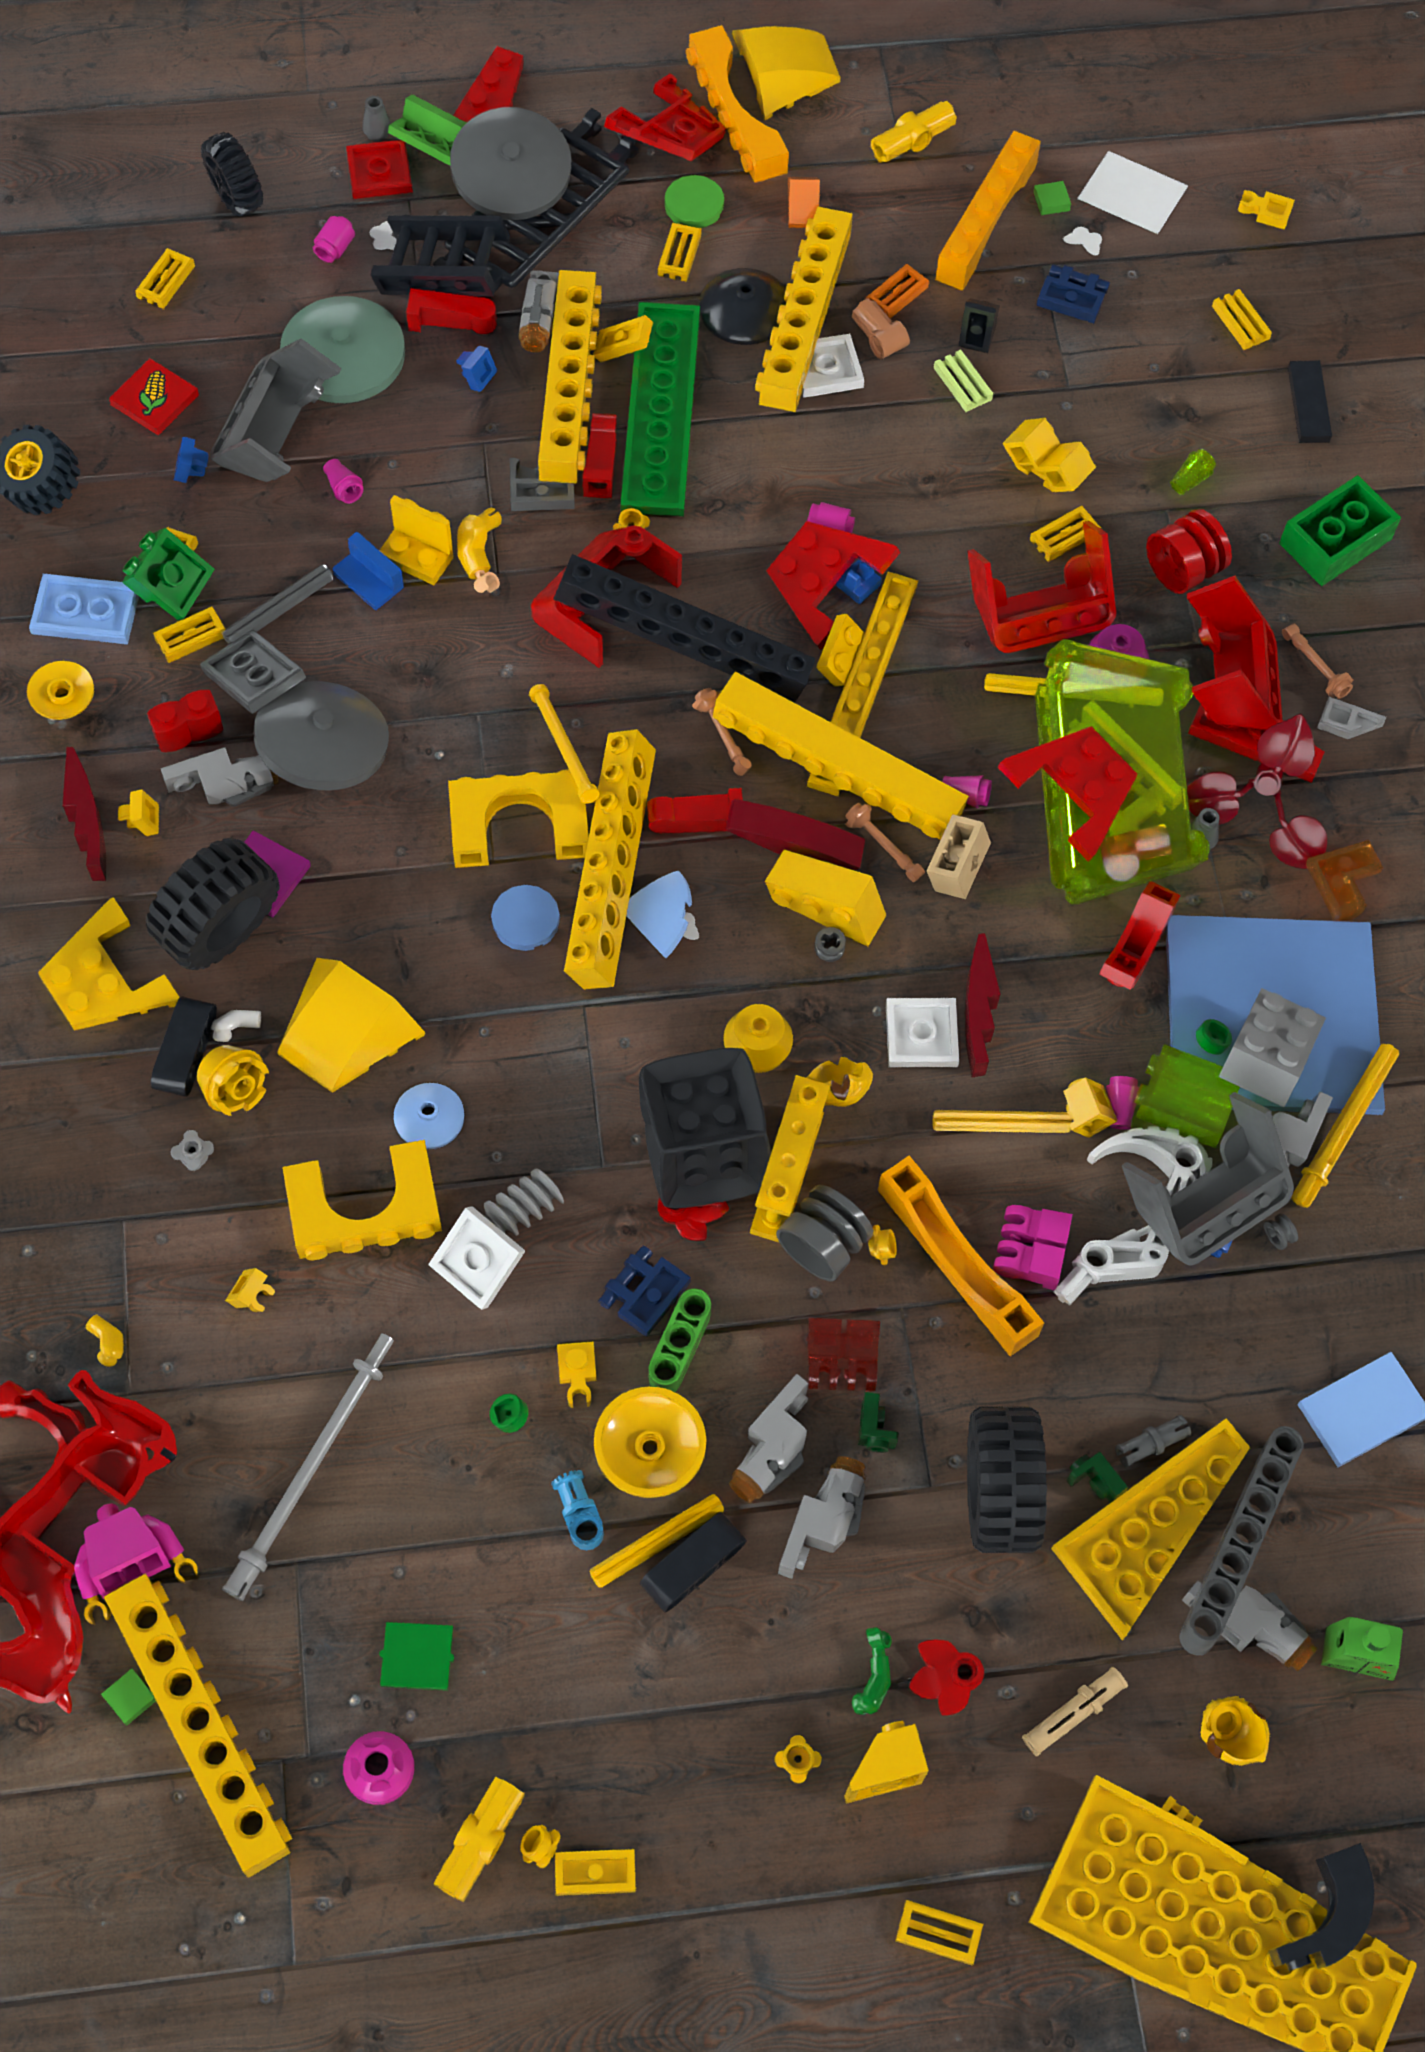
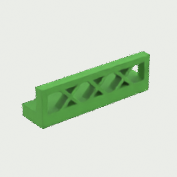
M412 94L405 98L403 117L389 125L388 133L450 165L453 142L466 122Z

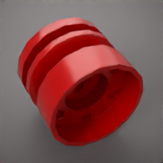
M1194 509L1186 516L1180 517L1174 524L1166 525L1147 538L1146 551L1151 568L1158 580L1175 594H1184L1199 585L1204 579H1209L1216 573L1225 570L1230 566L1232 560L1231 545L1226 532L1219 521L1211 513L1203 509Z

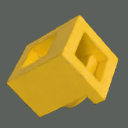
M1085 1077L1073 1081L1063 1091L1068 1102L1066 1104L1067 1113L1074 1121L1069 1124L1072 1131L1090 1138L1118 1121L1104 1085Z

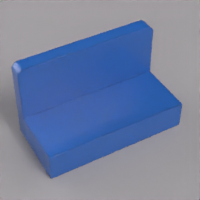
M355 532L348 538L350 554L332 568L333 574L369 606L377 610L404 588L402 571L360 533Z

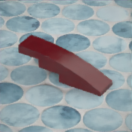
M67 747L63 808L68 821L75 822L74 836L80 851H87L86 866L92 881H106V848L101 817L91 785L74 747Z
M739 799L731 801L726 831L781 855L783 850H787L817 860H826L850 870L856 871L860 869L865 844L864 838L797 813Z
M985 933L978 934L966 989L964 1010L965 1037L971 1077L985 1076L989 1059L985 1043L991 1042L995 1029L991 1010L997 1009L1001 995Z

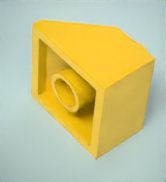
M897 1721L881 1727L882 1732L876 1735L845 1793L846 1804L922 1784L929 1770L915 1724L905 1726L904 1721Z

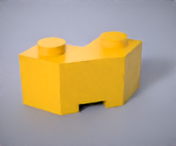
M1046 418L1024 420L1002 443L1017 469L1026 475L1033 472L1045 480L1043 486L1052 492L1074 491L1096 468L1089 451L1083 443H1060L1053 427Z

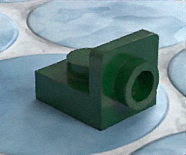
M865 1392L861 1403L858 1445L866 1446L867 1450L877 1453L888 1452L889 1449H895L899 1433L877 1429H883L885 1419V1406H879L880 1394Z
M1098 1452L1091 1458L1085 1454L1069 1467L1072 1470L1067 1479L1070 1487H1073L1086 1476H1089L1091 1478L1089 1483L1093 1491L1101 1499L1106 1498L1109 1503L1124 1494L1128 1488L1101 1452Z

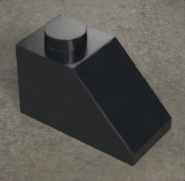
M972 298L967 300L958 346L988 353L997 325L1000 305Z

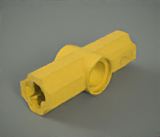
M941 101L917 115L912 111L905 113L898 119L895 127L871 139L870 147L873 150L874 157L880 163H886L910 149L914 152L922 151L931 142L933 136L956 124L957 117L953 106L948 101Z
M497 1777L494 1778L475 1813H471L461 1826L453 1844L455 1847L434 1882L436 1887L462 1902L465 1901L485 1864H490L499 1850L506 1834L504 1831L525 1796L522 1791L505 1780Z

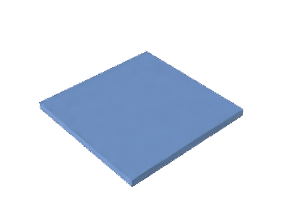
M1172 915L1166 926L1173 1107L1233 1109L1229 1095L1236 1092L1271 1111L1300 1112L1306 1099L1312 1100L1319 1092H1323L1333 1097L1327 1113H1341L1380 1047L1371 922ZM1261 988L1277 993L1295 1004L1312 1009L1317 1014L1326 1017L1300 1078L1285 1107L1219 1077ZM1208 1019L1222 1022L1231 1032L1232 1043L1222 1054L1214 1055L1206 1052L1196 1040V1030ZM1383 1083L1365 1114L1383 1115L1385 1111Z

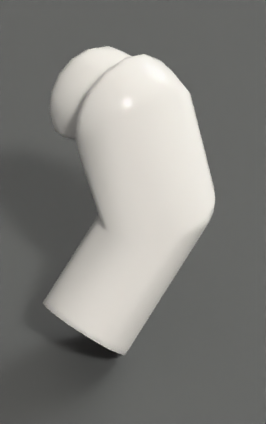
M229 1011L213 1021L211 1029L214 1030L213 1039L217 1042H228L232 1037L231 1030L237 1027L260 1028L261 1011Z

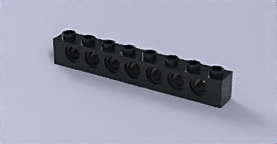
M574 554L570 557L553 600L729 675L737 672L793 702H796L806 687L816 659Z

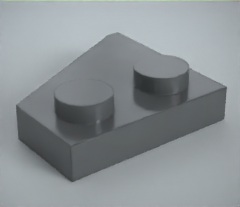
M510 458L511 511L575 509L574 483L539 481L538 465L534 470L521 466L520 459Z

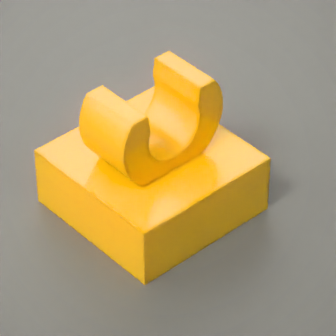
M142 789L130 792V804L118 807V820L123 821L127 819V828H137L145 836L159 834V804Z
M252 1268L242 1272L225 1301L235 1308L248 1307L253 1312H263L265 1307L257 1302V1294L262 1292L266 1296H273L275 1291L270 1285L263 1284L267 1275L257 1268Z

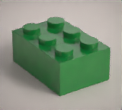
M1357 475L1288 520L1279 544L1322 587L1392 540L1401 517Z

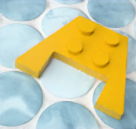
M114 897L109 899L38 972L41 980L74 1031L117 1021L118 1017L137 1012H140L141 1015L146 1014L149 1009L166 1005L169 1008L175 1007L180 998L165 974L132 991L117 970L101 943L131 925Z

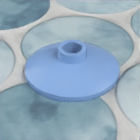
M423 1083L410 1088L399 1098L394 1109V1123L401 1138L407 1143L425 1140L426 1149H436L447 1145L457 1137L464 1124V1108L460 1098L450 1088L437 1083ZM426 1107L435 1109L430 1115L422 1113V1110Z

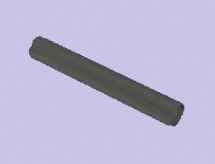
M321 564L222 632L224 640L229 645L251 630L259 631L333 580L332 572L325 564Z

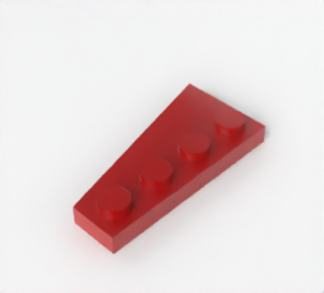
M496 46L453 116L467 123L485 111L512 107L514 93L517 91L524 64L523 55Z
M1200 704L1188 734L1262 763L1258 756L1257 744L1259 738L1266 730L1216 724L1213 720L1207 719L1203 706ZM1315 745L1311 766L1304 773L1296 776L1311 783L1325 751Z

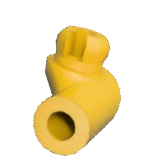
M95 1314L87 1322L86 1330L100 1339L101 1351L97 1355L98 1361L104 1366L111 1367L123 1355V1335L119 1329Z

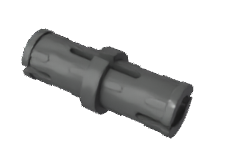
M1178 1415L1156 1428L1149 1426L1143 1429L1141 1435L1115 1446L1117 1456L1130 1450L1132 1451L1131 1454L1119 1459L1123 1466L1129 1467L1151 1454L1157 1456L1164 1452L1165 1447L1184 1438H1189L1191 1436L1189 1426L1175 1432V1428L1188 1422L1182 1415Z

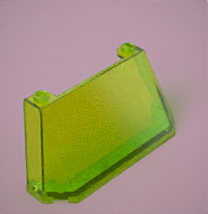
M1063 639L1047 653L1044 663L1046 667H1049L1045 684H1038L1035 694L1039 745L1092 726L1138 774L1096 855L1088 862L1068 842V839L1090 818L1042 769L1051 883L1057 889H1063L1066 892L1065 899L1070 904H1080L1149 883V881L1153 882L1190 871L1208 860L1210 845L1202 831H1191L1179 719V711L1187 705L1193 695V685L1189 681L1188 669Z

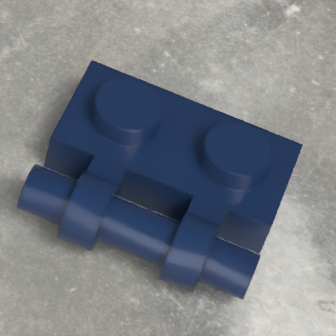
M1052 264L1049 276L1047 275L1038 296L1036 306L1095 323L1104 296L1108 292L1110 282L1099 279L1100 275L1094 273L1086 275L1073 271L1074 267L1068 265L1061 267Z
M642 1245L635 1255L630 1254L625 1260V1267L615 1279L611 1278L604 1286L605 1292L598 1302L608 1310L616 1300L623 1302L624 1305L618 1311V1317L648 1337L690 1284L691 1277L663 1257L660 1258L654 1267L647 1264V1261L653 1253L649 1248ZM636 1275L644 1278L634 1292L627 1288Z

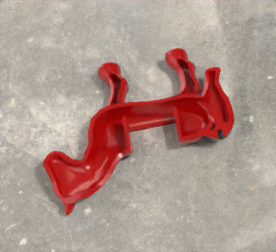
M86 1370L76 1373L69 1382L68 1387L94 1418L97 1425L91 1428H86L84 1417L79 1410L52 1402L41 1389L35 1388L26 1391L22 1386L10 1380H7L0 1386V1417L4 1419L19 1417L35 1421L53 1435L59 1446L49 1471L28 1493L14 1503L0 1517V1596L13 1606L25 1631L24 1634L11 1641L0 1642V1687L35 1703L41 1704L54 1701L68 1714L72 1712V1700L68 1690V1683L74 1677L79 1667L83 1645L80 1616L75 1607L70 1586L75 1569L71 1562L39 1539L84 1482H87L113 1501L126 1507L143 1486L146 1476L170 1464L177 1455L175 1435L167 1421L134 1400L115 1396L100 1389ZM146 1449L152 1450L154 1452V1456L151 1460L148 1459L149 1456L147 1454Z

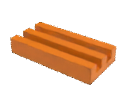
M906 264L866 296L865 299L874 300L891 319L928 288L929 280ZM908 275L911 276V277H910L907 281H905L903 284H899V283H900L902 280H904ZM891 289H893V292L890 295H888L885 299H883L882 301L879 300Z

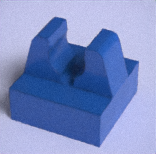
M478 345L474 352H463L456 360L457 364L462 365V376L467 379L470 389L481 392L497 373V368L490 351L486 347Z
M182 437L176 461L175 481L186 483L188 476H204L209 453L195 448V439Z
M858 559L841 576L836 586L860 605L881 586L882 578L875 573L872 567Z

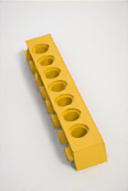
M817 206L814 218H808L805 231L807 240L802 239L799 247L798 258L801 259L800 262L795 261L791 274L793 283H787L784 301H786V305H780L777 323H779V327H773L770 337L772 349H766L762 366L765 368L764 373L759 372L757 375L755 391L760 392L759 405L796 412L804 382L816 349L817 340L821 333L850 240L853 213Z
M559 270L538 457L539 481L577 483L578 470L584 471L585 451L580 450L581 446H587L588 427H583V422H589L590 403L585 401L586 398L592 397V379L588 378V374H594L595 355H590V351H596L597 332L593 331V327H599V308H595V304H601L602 285H596V272Z
M638 729L608 733L598 785L599 797L595 801L564 972L584 990L614 987L656 749Z
M145 1573L104 1596L243 1873L249 1878L290 1854L291 1852L286 1842L292 1839L291 1834L282 1818L276 1821L273 1819L268 1807L273 1805L274 1802L264 1783L258 1786L255 1784L250 1772L256 1770V1767L246 1748L241 1751L237 1749L232 1738L239 1734L228 1714L223 1717L220 1716L215 1704L220 1702L221 1699L211 1680L206 1683L202 1681L198 1670L204 1666L194 1647L186 1649L180 1637L187 1633L177 1614L169 1616L163 1604L170 1600L160 1581L152 1583ZM150 1612L157 1613V1621L152 1627L147 1629L139 1627L140 1619L145 1614ZM167 1645L174 1646L175 1651L170 1660L166 1662L156 1661V1655L160 1648ZM190 1679L192 1686L187 1694L183 1696L173 1694L174 1686L179 1680ZM201 1712L208 1713L209 1722L206 1727L201 1730H192L190 1726L192 1718ZM218 1746L225 1747L227 1749L225 1760L217 1765L209 1764L208 1755L210 1751ZM234 1781L244 1782L245 1790L238 1799L229 1800L226 1798V1788L230 1783ZM254 1815L261 1816L263 1825L260 1831L254 1835L244 1834L243 1825L245 1821Z

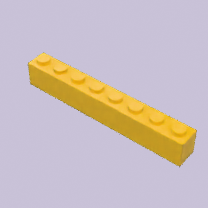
M734 672L715 701L712 718L716 719L722 726L737 730L756 744L765 745L774 750L780 757L788 760L791 759L804 766L808 772L832 781L839 789L850 791L860 796L869 805L878 806L886 810L897 820L914 825L931 838L941 840L952 814L961 816L968 795L737 672Z

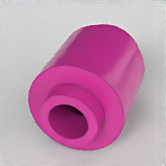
M342 216L329 217L314 239L313 251L316 256L327 263H333L335 259H339L355 236L351 222Z
M821 502L820 505L812 504L807 521L852 533L855 517L850 516L851 509Z

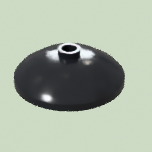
M736 268L724 271L713 277L702 290L699 302L701 319L711 333L724 341L739 345L765 342L770 340L773 327H779V323H777L780 305H786V301H784L786 288L774 276L761 270Z

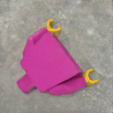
M113 1503L100 1507L96 1513L99 1522L85 1529V1543L80 1547L74 1565V1574L82 1599H87L88 1602L84 1611V1617L86 1621L95 1625V1620L92 1617V1613L97 1607L102 1608L105 1620H110L111 1617L109 1606L99 1601L98 1594L105 1599L104 1596L145 1573L148 1577L153 1576L171 1567L168 1561L171 1559L175 1563V1577L180 1583L185 1584L183 1577L179 1574V1569L182 1566H191L196 1576L198 1572L196 1563L192 1559L183 1556L184 1548L167 1523L151 1515L140 1516L134 1507L120 1511L118 1506Z

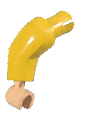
M491 507L478 516H466L460 523L457 534L458 558L469 578L475 579L474 588L480 593L486 590L492 593L500 586L498 577L493 572H488L491 567L484 550L487 533L500 526L502 522L498 511L489 516L495 511V508Z

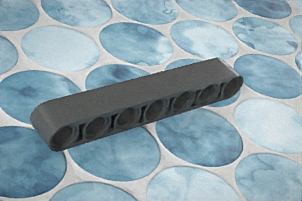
M1288 1426L1276 1428L1260 1451L1180 1630V1643L1190 1654L1204 1655L1208 1653L1224 1631L1303 1450V1438L1294 1428ZM1277 1446L1282 1447L1286 1452H1282ZM1264 1475H1267L1270 1478H1272L1274 1482H1271L1268 1479H1266ZM1250 1504L1257 1506L1261 1512L1254 1510ZM1237 1534L1244 1536L1249 1543L1239 1539ZM1223 1565L1230 1566L1235 1573L1227 1571ZM1209 1595L1218 1598L1222 1605L1214 1603ZM1195 1627L1205 1630L1208 1636L1199 1634Z

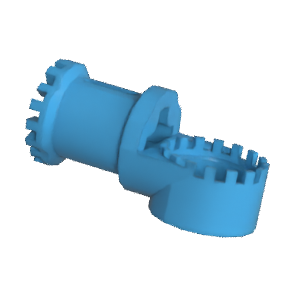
M569 1471L568 1476L566 1473H563L564 1477L559 1475L558 1478L551 1482L554 1490H558L564 1509L562 1514L572 1542L579 1549L592 1550L603 1541V1524L593 1499H589L582 1482L585 1477L583 1471ZM570 1490H573L576 1499L573 1498ZM584 1522L593 1523L598 1529L596 1536L587 1541L578 1538L576 1530L580 1524Z

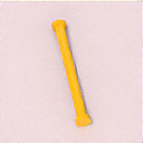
M543 684L535 685L530 689L529 696L532 702L538 705L579 788L578 796L581 802L589 804L596 801L599 797V791L596 785L591 784L549 700L550 693L548 688Z

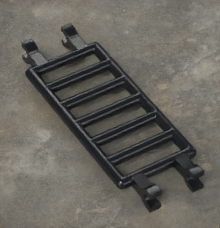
M591 108L585 114L582 122L572 132L566 128H560L559 130L569 145L612 169L613 172L603 180L571 161V175L595 188V190L587 198H584L567 188L561 198L577 207L568 217L553 208L539 214L558 226L549 236L523 220H503L506 225L536 242L539 246L529 255L507 241L493 242L492 247L520 263L510 274L488 260L487 268L496 284L495 291L502 284L510 288L516 287L628 175L630 168L624 162L639 153V148L634 145L637 140L623 135L620 143L610 153L588 142L587 140L591 136H596L602 130L601 125L596 123L601 118V113ZM476 210L471 216H487V215H485V214L479 212L478 210ZM445 241L444 243L445 248L449 251L452 241ZM464 246L458 266L464 261L474 265L477 253ZM448 254L444 257H439L433 263V266L446 265ZM475 296V297H483V298L491 299L492 296Z

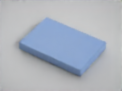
M43 574L29 629L31 634L128 644L139 596L122 582Z
M1392 1352L1304 1398L1297 1404L1337 1467L1348 1463L1425 1420V1402Z

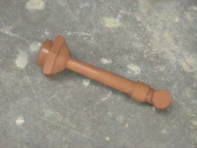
M1296 624L1282 629L1284 639L1287 641L1292 640V644L1298 650H1301L1329 680L1325 691L1330 697L1341 699L1352 690L1353 685L1351 683L1353 678L1347 672L1335 675L1308 644V640L1300 634V629Z
M712 688L703 689L695 695L696 701L692 704V707L701 713H709L712 718L715 701L720 693L712 690ZM712 718L728 749L730 759L735 763L733 767L734 772L739 776H743L751 767V762L743 757L744 755L740 747L736 745L728 729Z
M860 803L855 804L845 816L848 819L845 825L853 829L864 827L897 861L896 863L903 870H906V875L912 882L917 881L924 875L925 871L920 864L916 863L914 865L912 863L913 860L907 854H903L870 822L871 806L867 804L862 806Z

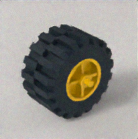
M24 425L21 431L18 428L11 431L12 435L9 437L5 435L1 439L0 494L25 513L30 512L33 515H40L41 511L45 514L51 513L53 507L59 509L63 506L62 502L66 498L69 500L73 494L70 492L72 488L76 489L79 483L75 480L76 477L80 476V469L77 467L79 464L77 457L73 454L74 452L49 429H44L39 425H35L34 428L31 425Z

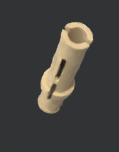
M1111 1667L1109 1671L1088 1687L1082 1685L1078 1688V1694L1053 1712L1030 1732L1022 1736L1023 1741L1036 1757L1039 1756L1042 1751L1067 1734L1089 1715L1100 1713L1103 1710V1704L1122 1689L1128 1687L1126 1680L1115 1667ZM1102 1689V1692L1099 1695H1097L1094 1699L1090 1700L1081 1709H1079V1707L1083 1703L1092 1698L1096 1693H1098ZM1069 1714H1071V1716H1070L1068 1719H1066L1064 1722H1062L1059 1726H1057L1055 1729H1053L1050 1733H1047L1048 1730H1050L1052 1727H1054L1057 1723H1059L1061 1720H1063L1066 1716H1068Z

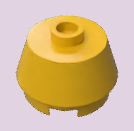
M764 1004L750 1005L738 1012L730 1019L724 1031L725 1048L744 1049L755 1073L768 1072L777 1068L787 1058L793 1045V1034L788 1022L777 1010Z
M222 1045L210 1051L203 1058L197 1071V1081L208 1105L215 1111L232 1116L231 1112L242 1108L245 1111H249L262 1099L266 1092L262 1085L265 1074H269V1070L256 1052L230 1045Z

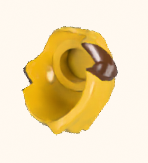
M841 1057L838 1065L828 1060L817 1066L805 1078L831 1085L825 1106L846 1107L857 1103L869 1090L873 1073L867 1063H856L846 1057Z
M1232 1696L1223 1699H1212L1207 1704L1206 1710L1203 1711L1200 1732L1209 1752L1216 1758H1220L1232 1765L1242 1766L1254 1762L1263 1763L1266 1760L1270 1737L1266 1717L1258 1712L1252 1702L1249 1703L1244 1698Z

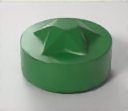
M1208 1019L1196 1030L1198 1044L1210 1054H1222L1232 1043L1230 1030L1218 1020Z
M508 1393L501 1395L493 1402L489 1415L492 1424L505 1433H513L522 1428L526 1423L529 1411L527 1404L515 1394Z

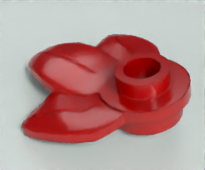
M659 1197L657 1210L659 1216L665 1222L675 1224L677 1231L685 1239L705 1241L707 1238L706 1223L724 1216L729 1211V1206L724 1201L674 1210L665 1207Z
M927 1640L918 1644V1651L926 1666L922 1667L915 1674L910 1682L909 1689L921 1698L929 1700L938 1699V1707L942 1716L959 1713L967 1706L970 1691L975 1690L983 1680L984 1667L982 1662L971 1653H959L955 1646L946 1640ZM962 1666L969 1668L971 1677L968 1679L960 1678L957 1673L958 1668Z

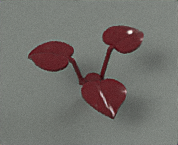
M1301 713L1271 726L1261 735L1257 744V752L1262 763L1257 768L1255 778L1249 779L1248 783L1241 790L1236 791V780L1231 774L1219 771L1200 776L1184 789L1181 804L1196 817L1203 809H1214L1219 814V825L1231 821L1239 811V801L1237 798L1244 796L1251 788L1255 787L1257 792L1265 796L1273 795L1279 821L1282 825L1281 828L1274 830L1269 837L1270 848L1275 857L1284 864L1301 869L1316 868L1324 863L1328 842L1324 826L1316 818L1307 815L1296 816L1288 823L1284 814L1281 791L1279 790L1283 772L1290 776H1299L1313 762L1315 751L1314 738L1307 720Z

